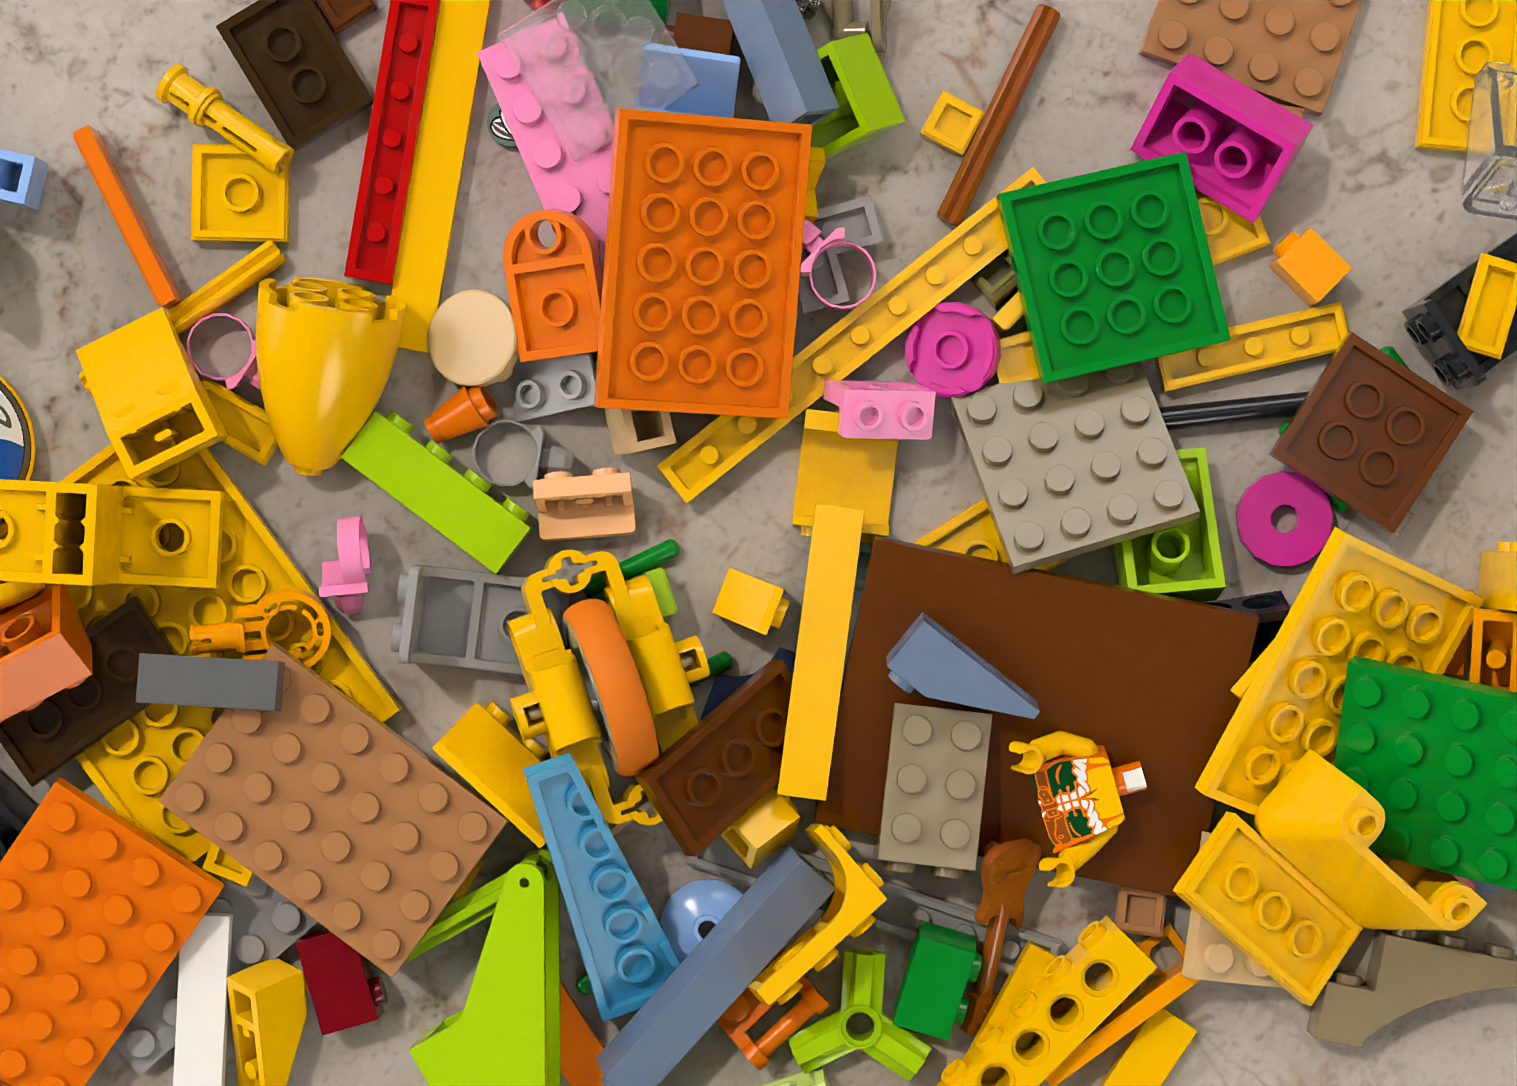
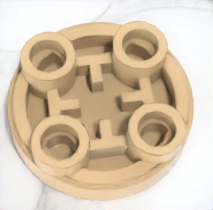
M466 290L451 296L441 304L429 326L428 350L434 366L446 379L467 387H485L496 382L508 380L512 375L513 366L519 356L516 328L508 302L486 291Z

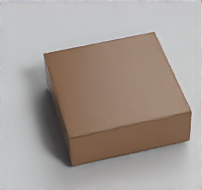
M1119 885L1115 924L1124 933L1163 938L1167 895Z

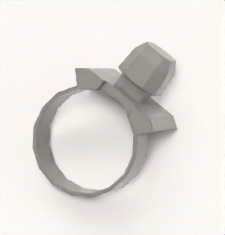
M498 420L486 426L477 435L473 446V462L478 473L490 483L501 487H508L526 482L533 489V480H540L541 468L547 469V474L560 471L571 473L574 453L568 449L552 445L550 450L544 449L547 435L541 426L531 431L524 424L513 420ZM513 423L522 426L531 434L536 444L537 459L532 471L524 479L513 484H501L492 481L482 472L477 461V448L481 437L490 428L498 424Z

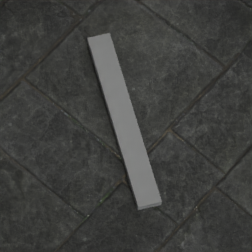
M719 835L696 857L687 856L685 864L752 886L787 846H782L751 870ZM796 849L823 872L833 885V875L827 859ZM881 878L885 884L879 890L887 900L871 913L876 920L870 927L914 942L920 920L976 936V953L981 955L987 925L982 926L975 921L974 917L977 910ZM832 894L818 908L819 910L826 911ZM1008 921L998 971L1010 974L1028 940L1058 956L1063 941L1023 926L1017 929L1009 924Z

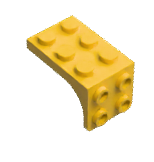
M810 824L804 830L806 835L826 857L832 871L835 891L832 893L826 911L812 926L769 963L748 985V988L757 999L769 1006L776 1001L782 1005L792 998L803 986L798 980L810 969L814 968L818 972L826 967L839 954L835 946L846 936L851 935L855 939L866 931L876 920L871 913L887 900L879 890L885 884L883 880L866 862L861 864L858 861L856 863L847 852L852 848V845L834 825L829 827L822 824Z

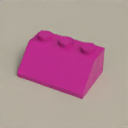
M1189 52L1169 72L1130 150L1146 160L1186 151L1194 188L1254 223L1294 163L1314 125Z

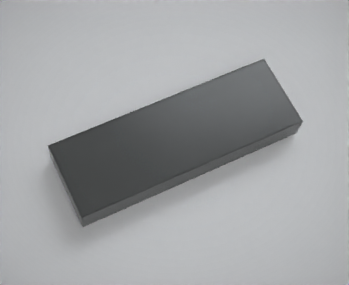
M140 653L136 702L281 712L285 662Z

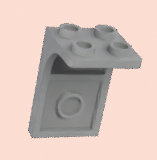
M421 564L411 565L409 573L401 574L399 579L397 603L405 604L403 621L400 623L395 622L393 627L391 652L399 653L398 663L437 664L523 675L509 634L507 621L528 614L521 593L522 583L526 578ZM551 589L544 590L541 594L546 608L549 607L553 613L565 647L562 619L564 612L570 607L571 594L562 595L555 593Z

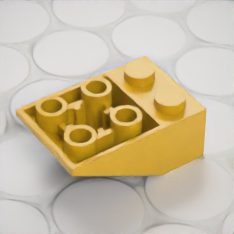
M164 307L76 350L107 435L129 479L144 480L228 438Z

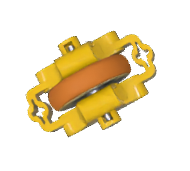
M573 549L560 551L549 558L544 570L528 576L523 581L521 593L528 614L507 621L509 634L529 690L528 693L510 698L515 721L524 741L542 734L544 735L551 758L571 753L606 822L622 824L632 820L647 826L656 825L663 820L653 804L650 805L651 814L649 815L642 810L628 809L641 801L640 792L643 789L638 781L630 784L625 789L621 800L612 802L607 789L610 787V781L598 743H600L611 767L619 775H637L655 763L663 752L698 723L693 708L695 700L689 683L710 676L705 652L696 635L674 641L670 626L663 620L653 588L645 574L624 581L617 559L609 552L600 551L585 556L580 551ZM561 559H565L569 566H580L589 562L593 564L592 567L580 570L579 574L573 576L574 585L572 586L569 585L567 579L558 580L556 578L547 582L542 581L543 578L556 574V571L562 568ZM600 572L606 587L603 589L606 603L599 599H587L573 604L564 612L562 624L567 646L565 650L553 613L549 607L546 608L541 592L551 589L555 593L562 595L576 593L586 587L590 582L592 574Z

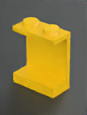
M806 409L792 524L801 525L800 535L811 536L815 505L823 504L865 510L861 543L873 544L874 536H889L890 526H888L897 447L900 439L844 438L838 434L840 413Z

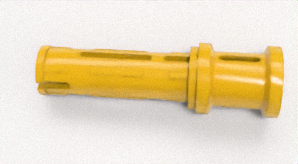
M181 63L171 67L161 79L156 90V98L164 104L171 102L188 114V121L195 126L204 127L207 125L248 155L257 159L276 175L279 172L281 173L290 163L294 154L293 148L279 141L259 125L230 107V105L223 101V95H221L220 90L214 86L206 87L189 75V69Z

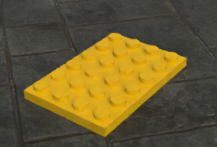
M1335 527L1195 788L1205 796L1255 815L1263 800L1309 749H1312L1334 766L1348 661L1355 655L1443 675L1473 621L1474 608H1480L1484 599Z

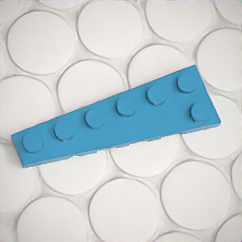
M569 752L525 767L523 772L601 1019L605 1022L638 1010L679 967L680 962L571 753Z

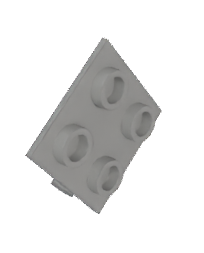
M594 352L520 362L518 356L513 366L512 375L508 378L517 422L579 408L595 407L596 373L592 353Z

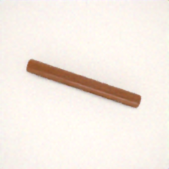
M1039 4L1036 7L937 212V216L948 224L955 226L961 224L1060 19V13L1048 5Z

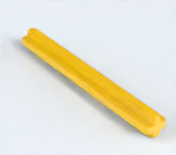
M266 241L168 310L166 313L178 337L190 330L201 318L213 314L284 264L285 257L279 247L272 241ZM81 371L79 374L80 381L86 390L92 394L84 371Z

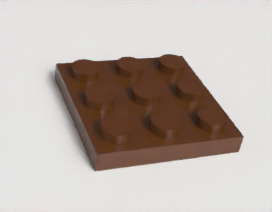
M1349 332L1269 455L1388 533H1395L1474 411L1353 332Z

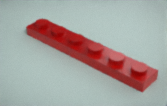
M390 0L344 273L346 278L393 285L441 0Z

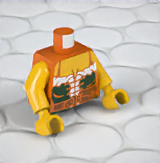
M1056 731L1034 739L1030 744L1013 741L1009 745V751L1018 754L1023 753L1022 761L1018 765H1012L1011 770L1027 775L1031 774L1052 852H1059L1058 858H1043L1039 862L1040 871H1051L1056 867V877L1048 882L1047 886L1065 888L1073 882L1075 871L1095 856L1117 832L1118 824L1125 821L1119 796L1145 790L1147 785L1140 761L1111 768L1104 746L1096 745L1089 738L1065 731Z

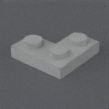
M871 195L818 209L817 219L812 223L822 231L819 236L823 240L835 229L845 227V238L843 241L856 243L862 248L883 243ZM845 246L828 248L820 253L813 263L811 276L814 288L820 297L830 304L840 305L850 302L838 255L856 251L853 248ZM805 251L802 252L801 264L809 257ZM800 277L798 297L803 315L826 309L827 307L818 302L810 291L808 278Z

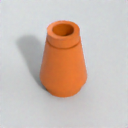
M463 386L430 416L425 418L424 424L430 436L439 444L445 440L489 426L491 419L499 415V410L486 387Z

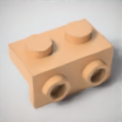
M600 468L594 470L590 476L573 477V474L570 472L560 471L544 475V479L533 480L534 501L538 510L539 535L543 542L635 534L634 495L630 472L621 473V470L617 468Z

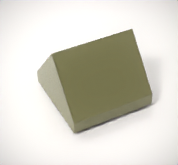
M1008 249L970 278L974 286L995 311L1010 300L1018 291Z

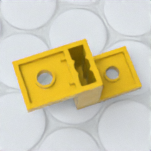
M0 479V516L7 522L9 530L6 539L0 543V581L87 586L122 583L219 588L224 491ZM169 523L177 524L184 532L182 546L173 552L163 548L159 541L161 529Z

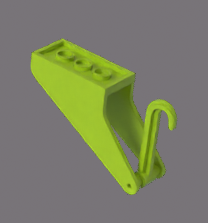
M538 847L529 851L523 860L513 866L508 872L446 906L405 961V963L411 961L494 914L464 1009L430 1027L409 1049L429 1086H562L560 887L548 849Z

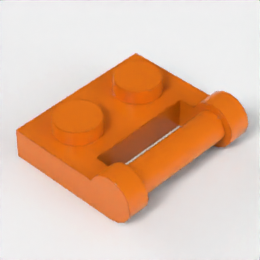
M781 949L769 963H771L779 954H781L783 950ZM805 974L798 980L803 985L799 990L803 998L757 1042L748 1032L778 1004L777 1001L769 1006L758 1000L747 987L716 1021L741 1049L745 1057L760 1071L771 1062L769 1056L814 1013L822 1014L831 1005Z

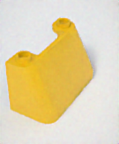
M1312 749L1307 751L1256 810L1254 822L1260 836L1357 923L1367 929L1456 931L1468 925L1487 904L1474 890L1449 873L1375 855L1369 849V846L1378 838L1384 828L1386 820L1384 809L1364 788Z

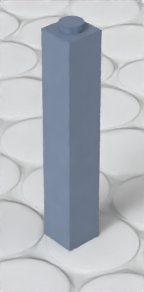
M722 0L770 121L810 124L814 126L840 108L796 0Z
M789 844L595 1058L603 1073V1077L600 1079L601 1083L604 1086H658L835 891L834 886L823 872Z

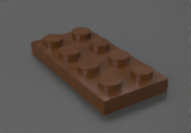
M772 659L663 752L655 763L635 776L687 856L696 857L779 782L793 677L783 659Z

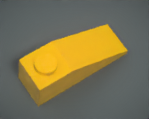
M276 958L275 960L262 961L226 977L239 1086H286L307 1017L305 997L307 983L303 976V971Z

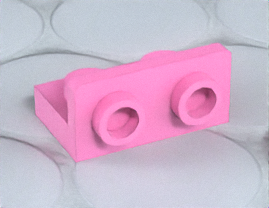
M825 380L823 399L839 406L838 434L844 438L928 440L932 437L935 391L915 382Z

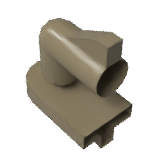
M820 0L833 22L835 41L867 32L869 35L868 21L854 22L853 0ZM870 0L871 36L876 53L886 52L887 49L886 23L891 0Z

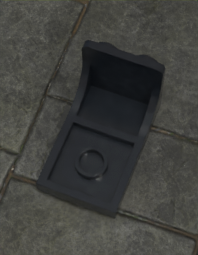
M1517 232L1486 254L1517 263ZM1479 258L1402 311L1408 320L1404 323V326L1409 336L1418 346L1422 347L1425 345L1435 359L1432 362V368L1438 378L1446 386L1452 384L1456 390L1480 385L1487 380L1485 373L1517 351V306L1500 360L1468 350L1457 334Z

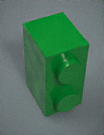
M920 920L894 1003L892 1025L949 1040L953 1024L962 1026L966 1015L969 998L962 997L967 981L975 983L980 971L982 955L976 953V936Z

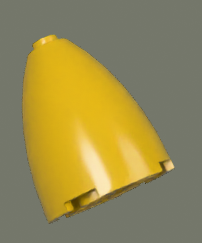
M295 276L294 281L289 282L288 286H276L277 280L267 278L259 283L255 323L258 378L265 411L274 438L286 462L294 465V471L299 474L320 476L323 474V470L332 468L341 459V456L368 422L380 400L398 350L406 303L395 295H386L385 301L376 299L374 293L366 291V286L333 279Z

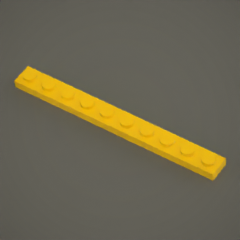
M1033 166L1000 193L1043 184L1046 181ZM996 196L793 357L788 419L720 415L658 464L659 470L683 500L689 503L824 395L825 380L845 379L933 307L1007 250L1008 245Z

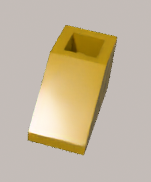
M729 567L712 613L767 635L770 626L780 628L789 605V600L781 598L784 591L783 587Z

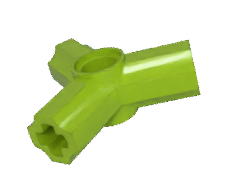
M869 948L844 949L840 1009L796 1030L787 1039L791 1051L804 1074L856 1049H861L908 1082L917 1074L932 1049V1045L910 1030L892 1025L893 1019L882 1012L886 962L885 951ZM863 1012L873 1019L874 1026L869 1032L858 1034L848 1027V1018L852 1014Z

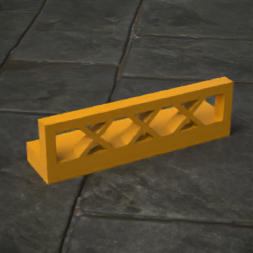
M1169 922L1164 924L1163 938L1147 936L1136 945L1150 958L1151 948L1168 937L1182 958L1166 970L1156 968L1151 974L1158 976L1146 985L1145 979L1138 986L1137 991L1126 998L1045 1079L1050 1086L1059 1084L1201 981L1182 976L1186 945ZM1103 969L1097 972L1088 980H1094L1098 978L1103 972ZM1063 997L1051 1006L1050 1013L1059 1014L1065 1011L1069 1005L1070 998Z

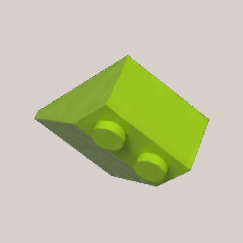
M1206 448L1179 449L1176 452L1199 507L1198 520L1114 544L1118 586L1196 602L1216 601L1225 589L1226 584Z

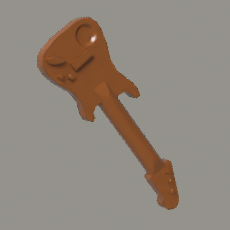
M1029 838L1017 839L1002 844L990 841L983 851L984 859L981 870L983 895L974 918L982 926L987 925L981 953L982 963L974 990L968 996V1007L963 1024L959 1026L969 1036H973L978 1032L997 996L993 989L1008 920L1009 924L1017 929H1020L1023 924L1025 892L1041 856V846Z

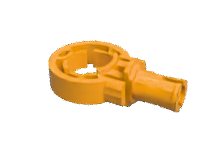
M280 588L266 594L255 605L238 606L237 615L240 619H235L233 622L190 625V641H193L191 650L193 656L202 653L236 650L243 653V659L261 660L272 644H275L268 634V622L279 611L286 609L296 610L298 602H281L283 599H295L308 604L318 613L315 616L307 606L304 605L302 608V614L309 619L313 630L311 639L307 641L306 649L310 651L316 639L321 641L318 648L312 654L300 659L302 663L310 668L324 656L328 649L332 631L331 618L325 605L314 594L300 588ZM276 603V605H274L272 608H266L270 604ZM319 622L323 624L324 631L318 630ZM260 631L261 636L248 637L247 632ZM302 648L288 651L296 658L303 656Z

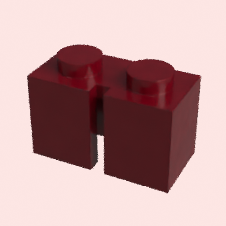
M328 929L304 935L295 942L322 1036L380 1018L384 1012L383 1005L388 1004L387 991L382 977H374L367 958Z

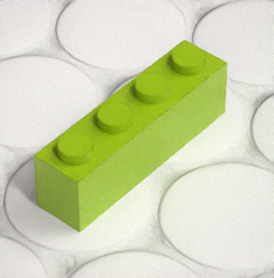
M392 410L387 417L375 411L341 458L493 573L500 574L534 529V527L526 522L531 514L508 497L503 504L487 493L492 485L470 468L463 475L451 466L449 462L454 456L432 439L425 446L410 435L415 426Z

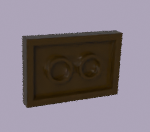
M258 0L216 26L285 142L294 149V152L373 105L374 99L313 0Z

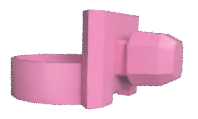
M804 220L802 252L805 251L809 257L801 264L800 277L808 278L810 291L816 300L827 308L840 311L855 308L864 302L874 289L877 275L874 261L868 252L856 243L843 241L845 238V227L835 229L823 240L819 236L822 231L810 221ZM837 246L850 247L861 253L869 263L872 274L870 289L865 297L856 304L847 306L830 304L821 298L814 288L811 276L813 263L818 255L826 249Z
M213 313L201 318L191 328L187 338V355L193 367L201 375L208 378L225 380L227 390L239 387L246 376L252 379L249 384L260 389L256 360V339L251 329L240 318L230 314ZM215 316H228L239 321L247 329L251 339V355L247 364L238 373L229 377H215L205 373L195 363L191 353V340L195 330L205 320Z
M353 516L338 518L337 545L339 560L322 562V585L319 587V597L333 596L336 607L343 614L361 611L364 600L363 593H369L370 587L366 574H370L372 568L363 517Z

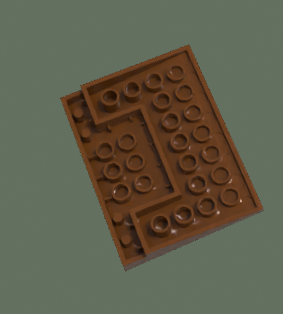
M874 536L841 685L826 801L817 800L814 822L873 835L879 834L894 703L992 714L977 856L984 857V848L990 841L1002 844L1008 841L1029 838L1041 846L1039 862L1046 857H1059V852H1052L1031 774L1027 775L1011 770L1012 765H1018L1022 761L1023 753L1018 754L1009 751V745L1013 741L1030 744L1032 740L1056 731H1065L1089 738L1096 745L1104 746L1111 768L1140 761L1147 785L1145 790L1119 796L1125 821L1118 824L1117 832L1096 855L1075 871V876L1179 897L1172 890L1198 854L1202 831H1209L1216 802L1215 799L1205 796L1198 791L1195 785L1239 706L1240 700L1230 690L1247 671L1259 616L1254 613L1035 568L1012 574L1011 567L1006 562ZM923 611L1036 699L1040 713L1035 719L928 698L916 689L912 693H908L889 678L888 674L891 670L887 667L886 656Z

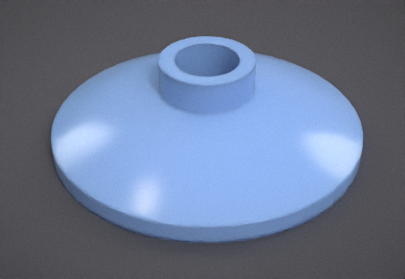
M699 879L683 885L671 895L662 911L660 924L680 964L705 938L698 931L699 925L703 921H712L717 925L743 896L737 888L717 879Z

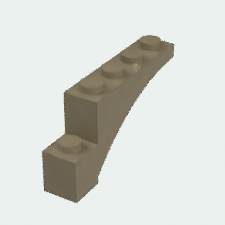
M1376 929L1365 983L1361 984L1362 976L1335 970L1333 976L1330 977L1311 1006L1306 1031L1315 1039L1363 1048L1365 1039L1380 1028L1409 1012L1436 1001L1469 992L1517 988V957H1514L1515 949L1486 943L1485 950L1467 947L1468 939L1450 934L1439 933L1438 941L1421 938V930L1387 931Z

